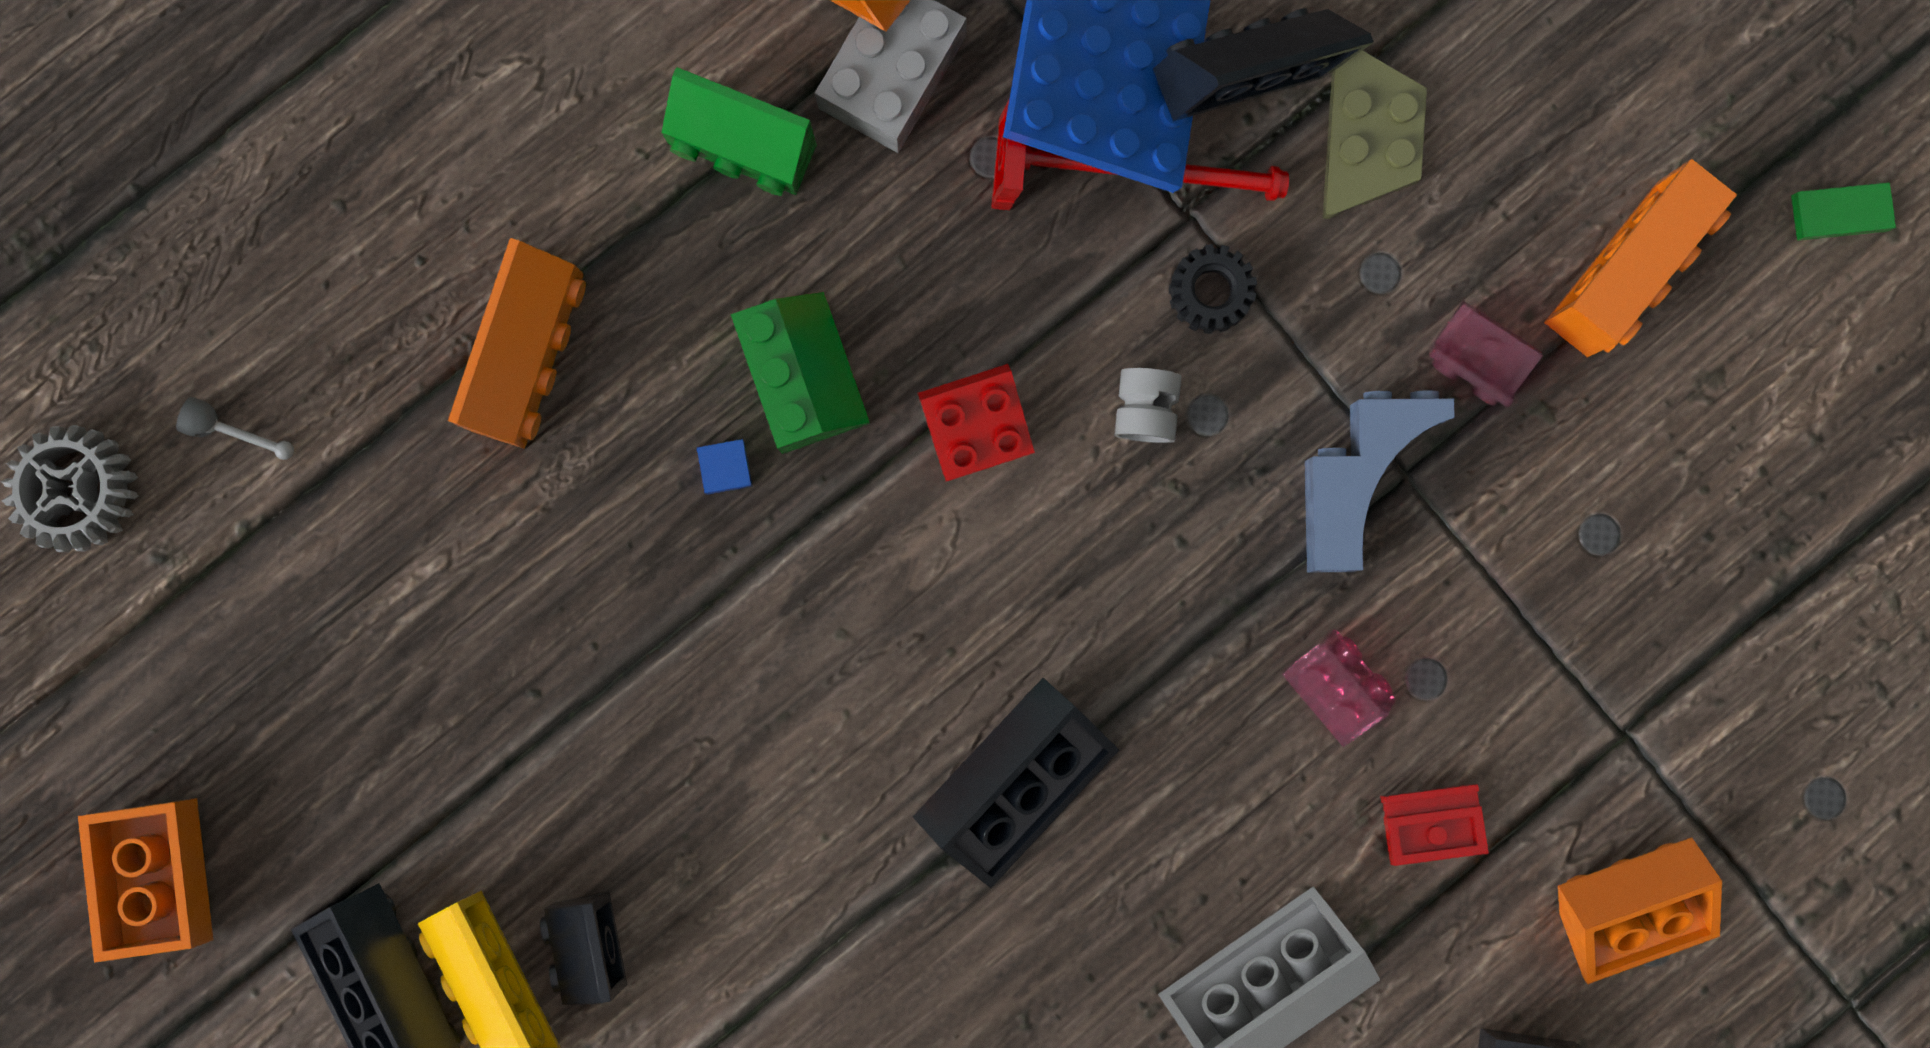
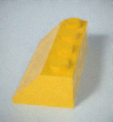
M482 891L464 898L418 923L422 931L419 934L421 946L429 958L436 959L443 973L441 976L443 990L452 1002H458L465 1016L462 1020V1025L472 1044H479L480 1048H561Z

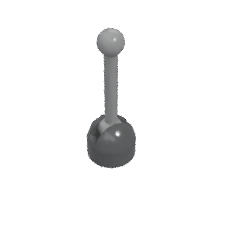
M189 397L185 401L178 415L176 429L183 434L202 438L216 430L274 451L275 455L282 460H287L294 454L293 445L287 441L276 443L219 422L214 408L207 402L195 397Z

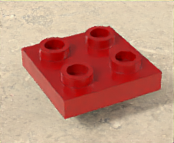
M1008 364L918 393L946 482L1035 453L1012 371Z

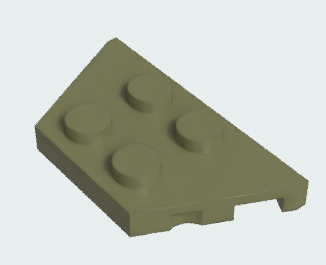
M1363 50L1332 72L1323 203L1324 219L1333 218L1348 209L1361 204L1365 205L1380 199L1383 195L1390 192H1397L1417 184L1422 176L1427 88Z

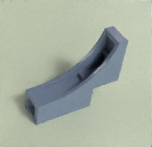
M1371 391L1363 393V399H1359L1350 405L1351 456H1346V448L1318 449V456H1313L1305 461L1307 572H1356L1363 570L1365 519L1371 497L1381 476L1395 456L1411 440L1425 430L1455 417L1454 398L1439 399V391H1415L1410 393V399H1392V392Z

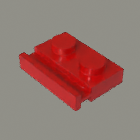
M1478 784L1380 796L1385 817L1383 819L1390 865L1399 866L1489 854L1482 806H1480L1478 798Z

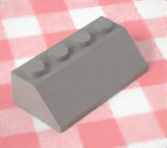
M1313 886L1158 995L1193 1048H1284L1380 981V978L1366 952Z

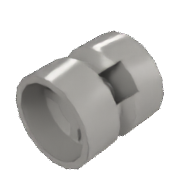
M1122 369L1118 397L1125 401V405L1117 409L1114 436L1140 442H1175L1178 415L1171 410V407L1179 402L1182 376L1178 373L1159 369Z

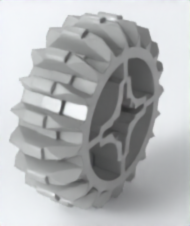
M77 425L69 426L68 430L60 426L50 427L49 436L43 433L32 434L34 447L25 444L17 447L23 457L21 462L11 460L6 463L11 470L15 471L13 479L7 478L1 481L5 487L12 488V495L7 496L1 501L6 506L16 507V510L8 519L12 523L23 524L19 534L25 538H36V544L41 548H51L54 546L57 552L69 553L73 548L76 551H88L91 549V543L96 545L108 543L106 531L110 533L123 531L121 524L117 520L119 516L129 518L134 515L129 508L124 507L126 499L133 500L139 497L135 491L127 490V484L135 481L138 477L134 472L123 471L132 460L128 455L117 454L120 445L114 440L107 439L104 441L105 435L100 431L91 429L87 432L84 427ZM82 452L85 454V457L79 463L73 462L67 468L54 464L58 459L70 453ZM66 480L73 481L74 485L68 486L69 483ZM100 482V493L98 496L97 488ZM68 487L74 488L73 491L67 490ZM73 492L72 495L75 498L68 497L67 493ZM73 510L84 512L88 515L80 522L71 526L63 527L56 523L62 515L68 516Z

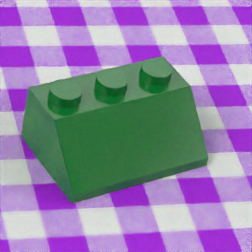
M676 67L672 76L661 131L667 143L671 145L670 151L689 161L696 162L699 156L714 162L713 168L716 171L731 178L739 179L740 174L758 180L756 185L771 194L782 196L783 192L786 191L796 195L817 146L810 120Z
M824 292L777 298L731 314L777 449L782 454L870 424Z

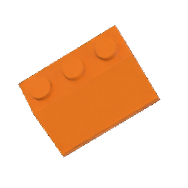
M1692 837L1677 843L1663 844L1655 851L1633 859L1619 860L1608 868L1588 875L1574 876L1566 883L1558 885L1559 914L1581 974L1587 984L1720 937L1722 880Z

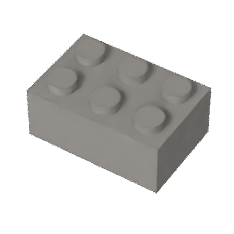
M910 0L887 32L859 17L815 92L818 108L899 154L963 43L967 33V18L935 0Z

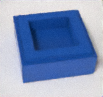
M743 439L697 447L704 493L706 495L753 487L745 441Z

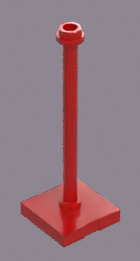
M1008 100L999 117L991 209L1010 211L1014 201L1023 191L1024 170H1029L1030 165L1117 175L1003 138L1009 104ZM1186 164L1183 183L1265 192V199L1267 201H1275L1277 198L1284 199L1287 195L1289 172L1273 165L1270 166L1267 173Z

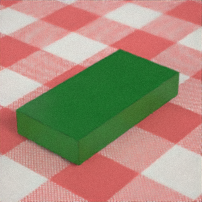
M1890 182L1800 191L1791 195L1797 241L1888 232L1896 228Z

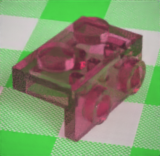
M1463 300L1431 344L1429 356L1434 359L1432 365L1443 375L1453 380L1459 375L1474 385L1471 389L1472 392L1486 403L1495 406L1497 402H1500L1509 407L1514 401V393L1542 358L1543 354L1542 351Z
M1336 629L1327 634L1319 645L1286 668L1282 674L1343 747L1386 718L1395 703L1393 691L1386 679L1378 673L1374 674L1362 660V654L1358 646L1350 638L1342 637Z

